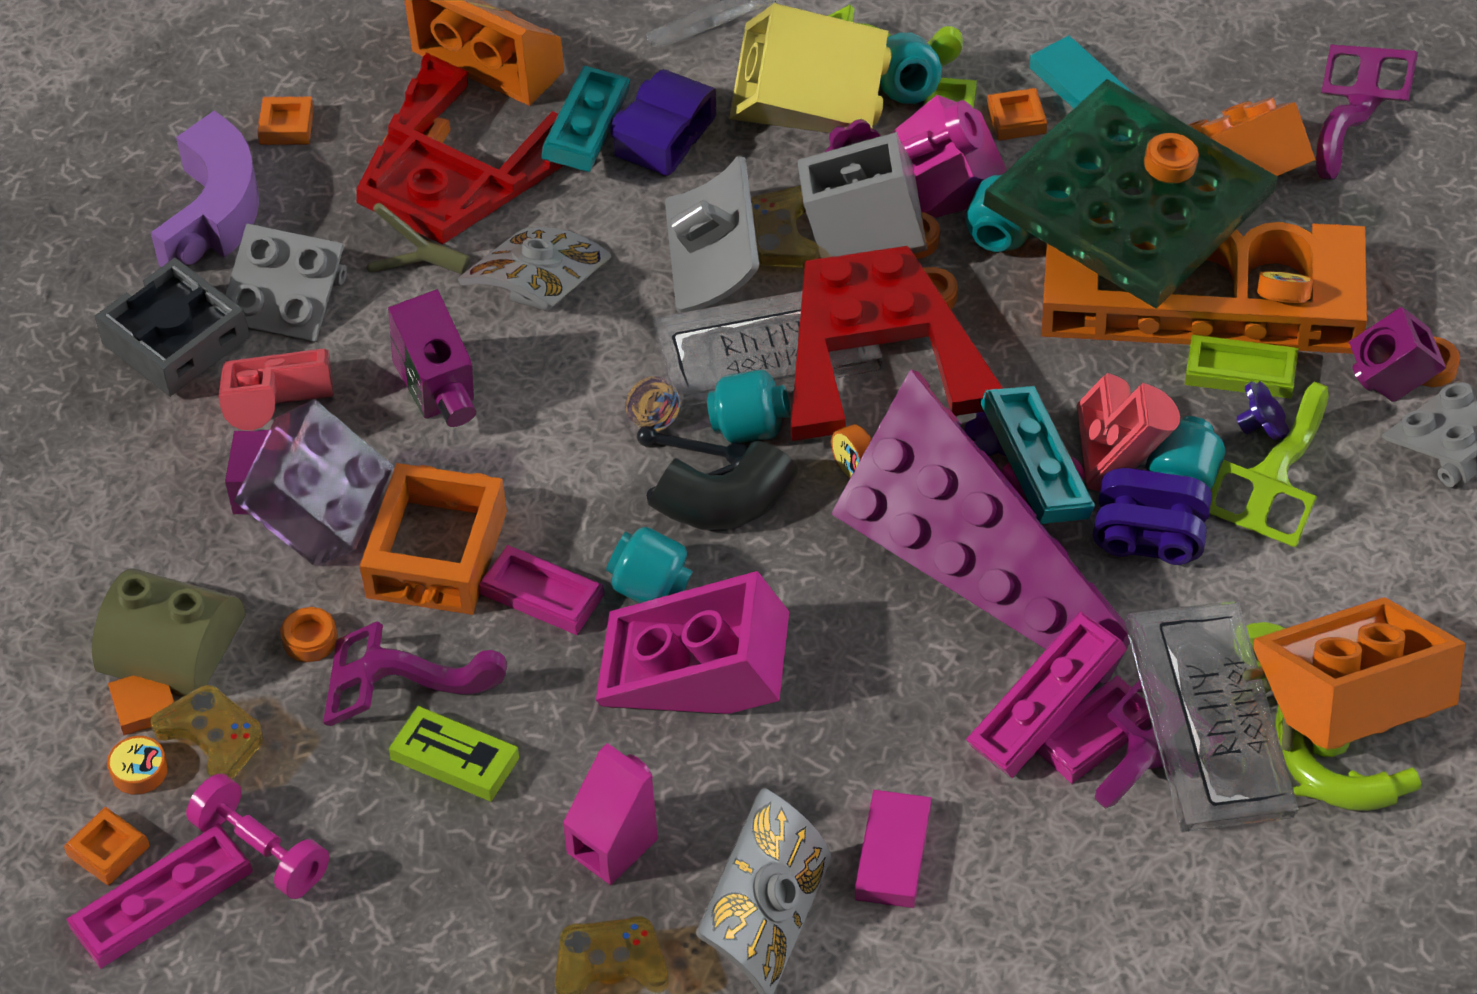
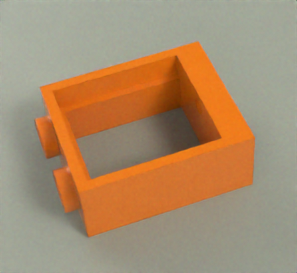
M396 463L360 563L366 598L473 615L480 596L479 583L488 572L507 513L503 479L490 477L482 473L468 474L436 469L429 465L415 466ZM408 503L477 513L461 563L391 553Z

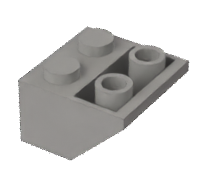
M896 132L797 160L803 202L821 258L907 245L913 254L927 250L913 163Z

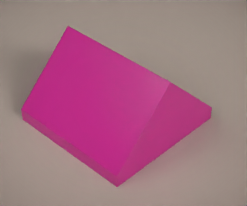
M936 95L891 133L896 132L901 142L929 130L933 134L947 128L944 120V110L946 106L955 103V101ZM973 109L983 131L984 142L980 149L963 154L956 148L950 138L938 143L937 150L911 160L914 167L921 212L937 218L966 210L977 187L984 179L993 175H1009L979 110Z

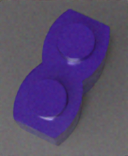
M665 69L657 72L650 80H645L638 90L636 101L632 102L625 111L620 110L613 119L610 135L614 139L615 156L666 176L673 173L688 154L692 144L699 140L715 119L717 114L716 88Z

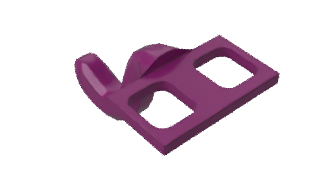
M1330 44L1321 93L1345 96L1349 100V105L1335 107L1321 127L1316 149V170L1320 178L1333 180L1337 178L1342 163L1343 140L1349 127L1363 124L1379 104L1385 100L1409 102L1418 56L1417 51ZM1341 55L1360 57L1358 77L1353 86H1337L1331 83L1335 60ZM1387 59L1406 60L1408 62L1405 84L1400 90L1379 89L1378 87L1381 67Z
M376 621L337 639L323 723L327 726H333L369 710L374 682L387 676H402L437 691L453 694H475L491 690L503 682L506 676L507 661L500 652L484 650L475 655L468 665L454 668L433 663L409 652L382 648L380 643L383 624ZM368 636L367 649L364 656L346 665L349 647L354 642ZM361 683L357 702L353 706L338 712L340 697L343 691Z
M1143 675L1106 715L1127 734L1129 741L1128 753L1125 758L1096 789L1094 799L1105 809L1114 806L1147 769L1164 768L1185 786L1200 771L1198 764L1192 770L1184 769L1167 753V745L1179 732L1185 731L1189 733L1183 710ZM1136 692L1146 694L1162 711L1161 717L1149 730L1140 729L1123 713L1124 704ZM1192 719L1200 744L1205 748L1206 754L1201 760L1205 766L1220 744L1212 736H1207L1208 733Z

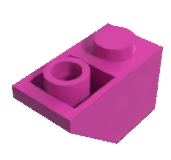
M607 743L599 750L563 821L567 854L610 886L658 840L651 771L635 755L627 754L625 756Z

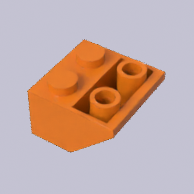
M1274 97L1251 104V101H1246L1224 109L1222 111L1223 117L1210 122L1208 119H1202L1179 128L1180 134L1192 140L1198 148L1199 157L1196 170L1190 179L1207 199L1229 197L1316 160L1296 102L1276 105Z

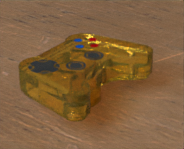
M801 186L751 197L760 265L805 268V261L819 259L818 244L801 236L797 230L796 220L806 212Z
M210 685L199 687L155 713L150 720L154 736L157 739L166 741L186 738L197 744L203 753L209 757L207 764L209 778L222 773L233 780L260 748L264 740L258 720L251 717L218 688Z
M634 916L628 919L587 924L574 923L564 928L560 934L555 977L556 994H582L585 988L594 981L602 984H615L622 982L627 977L638 980L653 993L663 992L669 986L668 968L653 925L647 918Z

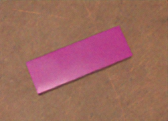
M1080 611L966 738V741L984 758L1010 778H1013L1126 652L1127 648L1122 640Z
M218 823L68 917L67 922L71 931L101 969L253 872L251 863Z

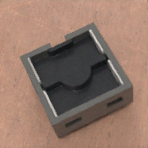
M173 258L144 279V288L133 296L126 292L95 315L102 344L169 397L250 338L244 309L176 258Z

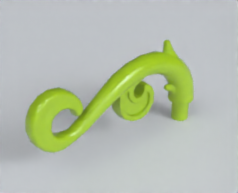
M1268 622L1251 623L1240 628L1231 637L1227 654L1233 663L1242 661L1244 663L1236 664L1238 667L1233 664L1231 665L1232 668L1242 675L1245 668L1248 670L1260 667L1259 661L1253 655L1255 652L1253 649L1254 638L1285 628ZM1257 679V680H1254V681L1261 682V681H1263L1264 679ZM1278 705L1275 719L1277 745L1284 764L1293 778L1300 784L1291 788L1290 792L1292 795L1321 800L1329 805L1347 810L1369 811L1397 804L1398 797L1421 789L1420 777L1413 767L1388 775L1385 771L1371 776H1364L1354 770L1348 773L1349 776L1334 773L1323 767L1313 758L1304 743V735L1296 730L1294 732L1293 749L1290 751L1283 750V714ZM1351 742L1346 743L1340 748L1329 750L1313 743V753L1323 757H1335L1345 753Z

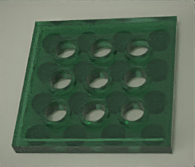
M1106 79L985 190L983 205L1157 309L1275 192L1278 177ZM1163 133H1176L1192 140L1197 146L1199 153L1194 175L1180 183H1166L1152 177L1145 169L1144 164L1146 148L1152 138ZM1123 135L1127 137L1129 140L1120 142L1112 140L1109 137ZM1091 162L1096 164L1099 168L1094 170H1088L1078 166L1077 164ZM1207 184L1213 187L1215 190L1205 192L1200 191L1195 187ZM1136 188L1140 190L1142 194L1130 195L1122 192L1121 190ZM1059 190L1067 193L1069 197L1055 198L1046 192ZM1179 213L1186 219L1176 221L1168 219L1164 215ZM1105 216L1109 218L1112 222L1108 224H1099L1092 221L1090 218L1095 219ZM1149 242L1156 248L1143 250L1133 244Z

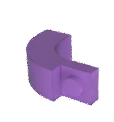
M216 111L211 112L176 137L183 170L205 186V188L195 201L151 232L160 267L173 258L178 259L184 265L196 263L210 248L225 258L241 243L246 223L253 225L259 207V191L249 146L240 131Z

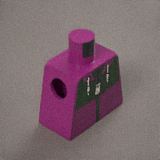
M438 289L388 307L392 361L423 417L428 419L442 414L449 427H459L471 421L476 415V409L472 403L474 400L473 367L468 352Z

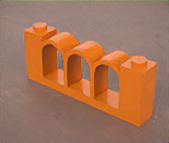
M1081 212L1071 234L1048 229L1041 337L1190 345L1193 334L1299 348L1298 351L1353 354L1349 341L1366 329L1365 226L1312 223V229L1309 232L1298 225L1273 222L1254 227L1242 236L1233 226L1223 221L1209 218L1190 219L1176 225L1168 232L1162 224L1145 216L1135 214L1118 215L1101 223V212ZM1119 256L1143 258L1152 263L1159 273L1160 293L1098 290L1099 270L1107 261ZM1203 259L1216 262L1225 267L1232 276L1234 284L1233 297L1173 294V272L1181 264L1191 260ZM1277 263L1287 265L1297 270L1301 275L1313 280L1311 298L1304 303L1248 298V274L1254 268L1264 264Z

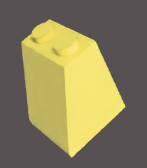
M773 3L746 22L729 119L831 133L838 126L848 127L853 121L863 119L869 123L872 129V125L875 126L878 123L883 108V98L878 95L881 76L887 73L891 60V49L886 47L889 31Z

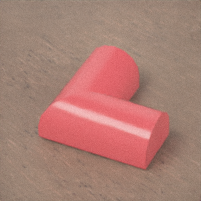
M326 348L231 360L223 363L219 389L221 411L224 418L232 426L240 430H255L263 427L271 420L275 412V404L334 396L329 350H326Z
M1106 373L1077 403L1087 488L1100 492L1102 478L1107 472L1118 468L1136 469L1180 424L1178 407L1164 391L1142 383L1131 394L1130 386L1125 380Z

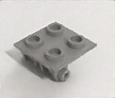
M246 223L225 296L244 309L248 328L316 342L331 289L334 284L343 285L346 279L347 267L346 265L339 264L344 244Z
M1460 381L1445 386L1438 395L1417 410L1406 414L1399 423L1383 433L1382 437L1389 442L1438 458L1441 464V468L1438 470L1440 481L1447 487H1453L1454 485L1464 486L1472 477L1477 475V387Z

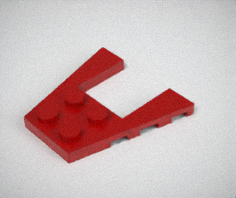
M425 53L416 79H411L405 91V101L399 113H394L388 125V134L382 146L378 145L356 189L357 204L374 211V205L381 203L414 231L443 245L565 166L541 159L543 144L558 113L552 111L498 170L423 134L433 121L468 87L467 71L429 53Z
M908 245L805 261L791 417L792 441L830 436L835 431L846 427V419L829 356L831 351L930 337L949 408L955 416L984 412L981 401L985 390L1003 389Z

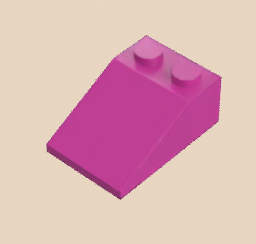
M755 571L610 611L596 701L603 707L730 714L777 702L780 700L789 610L760 573Z

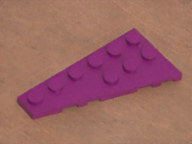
M910 369L831 515L1044 649H1047L1080 611L1122 640L1125 647L1128 648L1135 636L1133 631L1096 586L1086 580L1068 558V552L1057 539L1049 535L1036 519L1037 515L994 462L984 451L976 446L961 428V422L952 411L944 407L929 389L930 385L918 371ZM1123 655L1098 683L1106 684L1110 680Z

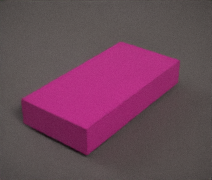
M509 545L505 547L479 583L480 595L575 635L579 633L605 595L603 584Z
M1118 675L1081 701L1036 752L1073 784L1128 743L1127 734L1106 715L1132 687ZM1137 692L1123 706L1125 716L1142 730H1145L1157 721L1158 711Z
M873 789L855 885V900L908 908L915 907L931 814L932 797Z

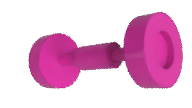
M964 100L946 106L944 120L947 129L935 134L929 130L902 142L910 159L913 160L937 150L938 143L950 138L956 148L963 154L980 149L984 142L983 131L973 108Z
M222 773L213 775L205 780L197 788L189 801L186 816L190 823L202 832H206L218 823L221 825L227 820L235 826V834L265 857L274 855L281 862L275 872L274 885L290 899L301 898L323 877L329 863V853L325 848L312 839H305L287 851L280 846V837L252 816L246 815L242 817L235 812L242 794L239 784Z

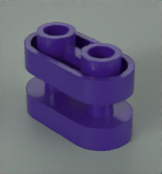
M1132 468L1111 470L1103 476L1099 493L1101 508L1096 513L1093 539L1107 553L1118 557L1138 555L1160 558L1164 562L1173 565H1182L1194 561L1202 556L1205 548L1207 528L1204 522L1207 521L1210 514L1211 490L1205 483L1192 477Z

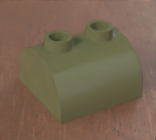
M135 568L127 569L110 586L97 615L92 639V660L95 671L120 679L132 675L169 685L172 694L193 699L194 695L203 692L246 616L244 605L239 598Z

